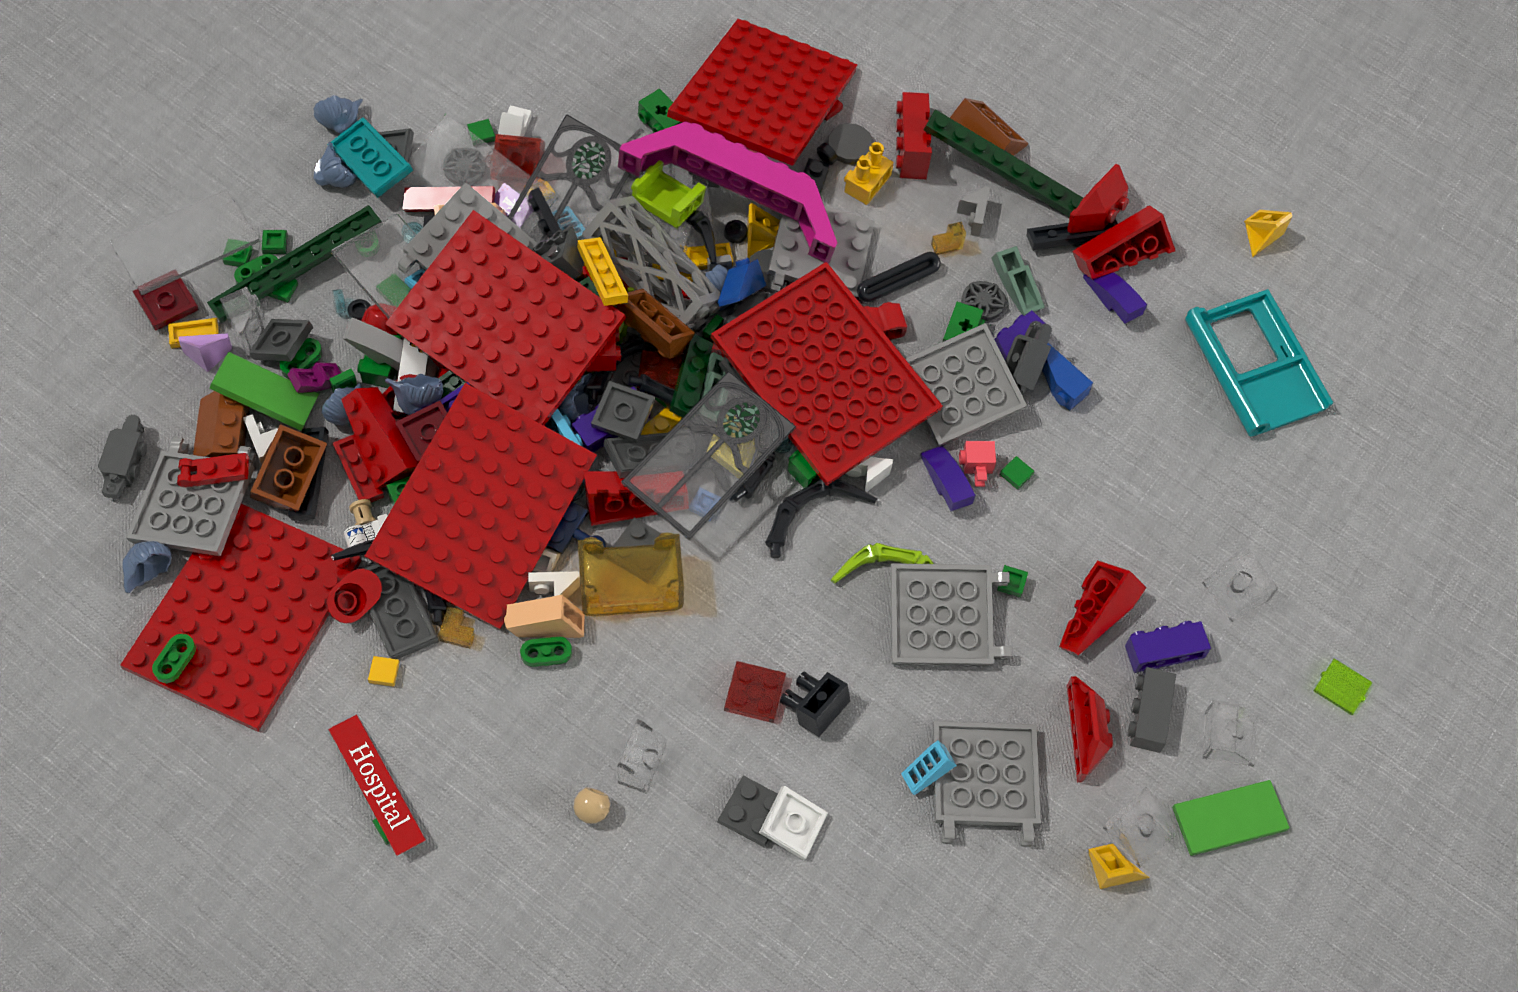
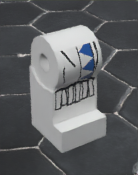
M387 514L377 516L378 520L347 528L344 531L347 547L349 548L375 539L387 518Z

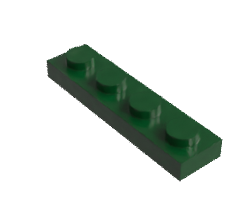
M696 334L685 349L669 410L682 418L699 402L713 347L712 342Z

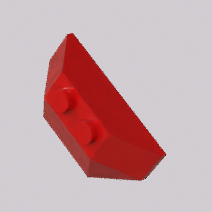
M1115 164L1082 199L1080 205L1070 213L1068 232L1078 233L1103 230L1109 223L1114 222L1120 211L1126 209L1129 202L1127 198L1129 188L1120 165Z
M1071 676L1067 684V695L1078 783L1083 782L1105 758L1108 751L1113 747L1112 733H1108L1107 724L1110 723L1109 709H1105L1104 699L1077 676Z

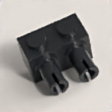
M804 671L801 673L804 678L799 675L796 680V686L809 693L805 698H802L792 692V690L787 689L782 694L780 703L797 713L800 726L820 737L850 702L848 684L828 672L819 681Z

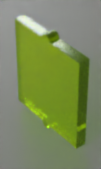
M1334 658L1327 670L1320 674L1322 678L1313 691L1345 712L1353 715L1360 702H1364L1366 699L1365 694L1373 682Z

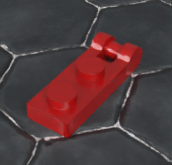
M246 453L195 460L188 458L180 459L178 469L181 473L177 477V485L180 487H194L247 480L249 456ZM197 471L196 475H191V472Z

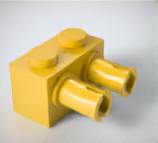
M872 143L869 147V152L859 158L856 168L849 170L844 178V182H846L844 192L868 205L892 174L894 162L883 156L884 146L881 143Z

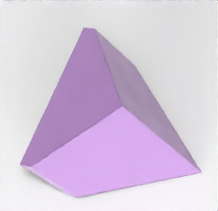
M228 333L179 337L183 353L207 372L232 350Z

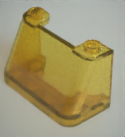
M662 533L654 540V545L604 548L603 543L594 537L578 540L583 614L587 616H609L669 612L683 607L684 581L679 534Z

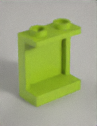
M659 160L654 166L650 165L641 178L635 179L631 186V190H633L632 196L645 210L673 227L678 228L703 203L706 186L698 182L692 189L664 173V162Z

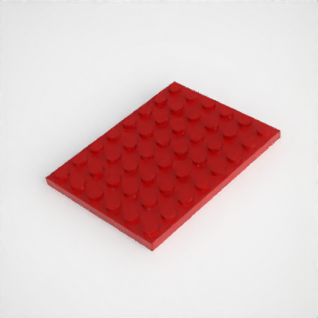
M737 19L669 107L667 117L682 123L699 124L704 130L712 134H721L730 142L740 143L748 149L793 166L855 74L858 64L832 55L827 51L811 47L806 43L790 39L788 36L777 34L767 28L751 24L746 20Z
M473 210L385 324L466 383L468 382L470 386L545 425L626 319V316L612 305L604 306L599 296Z
M827 262L711 333V339L750 389L796 426L789 433L788 437L826 486L939 412L943 407Z
M464 383L366 552L365 558L500 630L504 624V617L507 614V605L514 604L528 581V573L533 572L584 480L583 471H589L597 454Z
M241 504L221 556L192 553L120 666L125 671L259 732L330 613L327 607L328 594L347 574L358 568L362 561L361 557L355 556L333 561L331 555L344 549ZM177 634L189 635L196 645V652L175 681L171 683L158 681L152 671L154 661L173 636ZM187 647L180 648L179 652H185ZM167 668L164 671V674L170 673L172 669Z

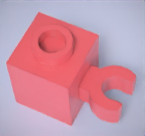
M966 441L963 450L959 451V464L963 465L964 474H975V487H985L987 474H993L996 465L995 441Z

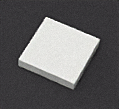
M783 786L759 833L804 860L807 858L828 812L788 787Z

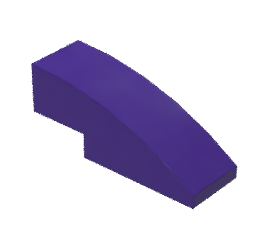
M1113 272L1095 279H1091L1086 274L1083 276L1084 280L1108 311L1114 310L1124 324L1144 314L1147 306L1146 302L1116 273Z
M943 446L920 453L938 494L943 495L950 512L973 504L976 495L957 462Z

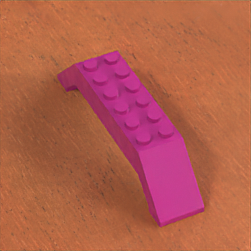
M683 122L621 145L618 168L639 177L641 172L646 171L650 165L654 166L659 160L664 162L663 166L672 163L798 221L810 248L808 255L828 264L830 263L837 246V240L815 180L811 179L808 174L795 172L784 163L771 161L766 155L747 150L744 145L732 143L721 134H712L696 123Z

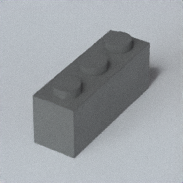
M1146 667L1142 675L1138 674L1135 683V689L1139 690L1138 697L1134 698L1131 707V713H1135L1134 721H1130L1127 736L1131 737L1130 746L1160 753L1166 745L1176 681L1175 673Z

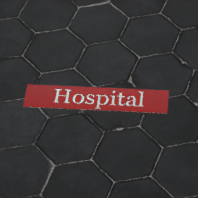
M357 714L329 728L328 730L395 854L398 856L426 841Z

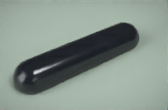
M925 252L862 281L857 287V295L861 301L866 303L876 301L937 272L941 264L940 258L934 252Z

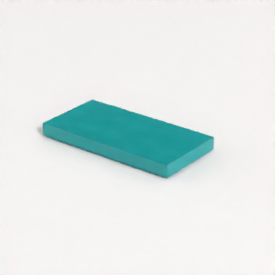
M364 117L331 141L336 156L341 158L344 164L376 198L380 197L414 171L411 165Z

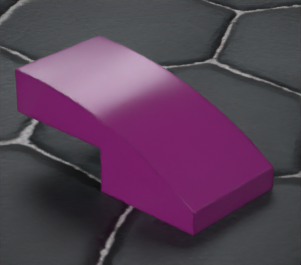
M316 362L312 369L291 368L288 377L297 393L316 392L330 389L329 379L340 374L341 371L336 363Z

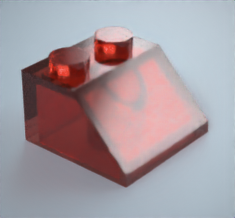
M496 134L491 180L527 184L545 152V142L540 138ZM536 177L532 185H537L539 177Z

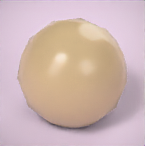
M584 788L574 799L573 808L575 815L579 820L590 824L604 820L610 810L609 796L593 788Z

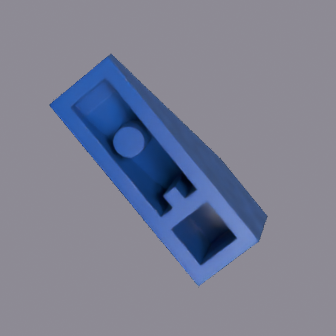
M749 258L738 260L735 262L736 266L728 270L718 300L719 307L741 301L767 286L758 259L749 261Z
M1051 346L1042 372L1052 396L1055 397L1061 406H1065L1070 411L1089 395L1093 382Z

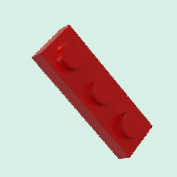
M355 434L333 442L334 449L357 499H368L372 503L384 498L382 489H376Z

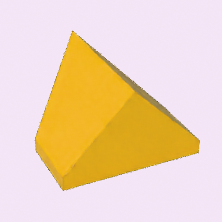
M753 203L749 204L747 258H750L757 251L774 247L780 223L779 219Z
M1258 210L1244 221L1252 258L1284 235L1293 217L1291 212Z
M1114 844L1088 849L1100 889L1150 878L1126 859Z

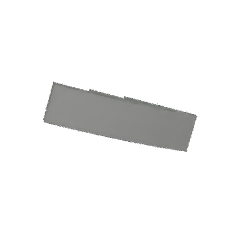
M351 318L343 340L376 363L381 364L385 362L399 372L404 341L377 327ZM428 356L425 376L428 375L434 378L437 365Z

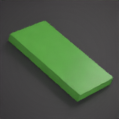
M230 352L227 353L209 388L300 431L319 395L316 392L297 393L290 380Z
M1271 780L1177 803L1172 807L1190 856L1285 832L1290 828Z

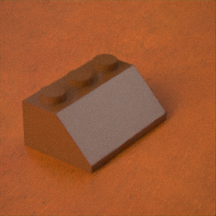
M964 98L950 117L1013 156L1029 144L983 101Z
M639 289L627 292L628 302L617 304V309L626 316L624 323L637 330L643 340L652 343L662 356L669 359L681 356L695 335V332L646 290Z
M216 391L201 398L193 455L218 457L238 454L240 446H245L247 427L243 417L249 416L250 407Z
M280 424L251 489L250 498L275 508L298 512L327 443Z

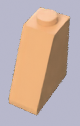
M563 595L508 604L504 623L506 629L517 637L581 638L584 637L585 613Z

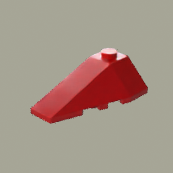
M1097 560L1083 581L1081 588L1084 591L1081 599L1076 600L1074 605L1077 610L1074 618L1068 621L1059 646L1061 649L1075 655L1081 654L1135 606L1147 587L1131 571Z

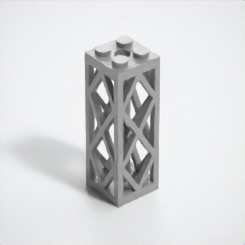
M633 196L609 200L583 231L582 235L586 239L601 237L618 275L629 287H633L634 291L644 289L651 296L654 297L653 293L664 299L668 305L661 304L692 331H700L707 324L705 320L709 315H714L721 308L718 304L720 291ZM639 227L651 230L653 238L640 230ZM615 231L624 233L626 243ZM641 244L651 256L643 254ZM613 248L627 257L628 260L615 257ZM645 261L660 265L661 270L646 266ZM679 271L690 274L693 282L681 275ZM656 276L664 278L665 286ZM682 290L688 295V297L691 300L685 299L683 297Z

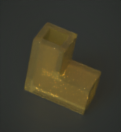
M962 221L949 224L946 233L932 237L931 245L934 253L940 255L963 249L966 231Z
M448 607L438 636L441 642L471 649L475 631L474 628L462 626L465 617L464 610Z

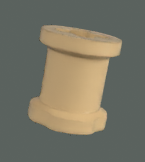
M361 499L349 506L350 512L354 514L356 520L355 525H363L376 520L370 509L372 507L370 500Z

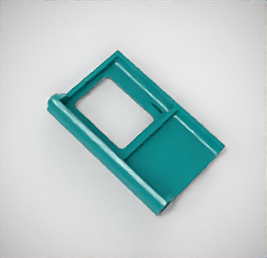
M1269 289L1210 310L1194 307L1187 312L1185 321L1248 436L1253 437L1328 409L1333 404L1331 397ZM1244 311H1250L1277 357V361L1239 374L1233 367L1210 324Z

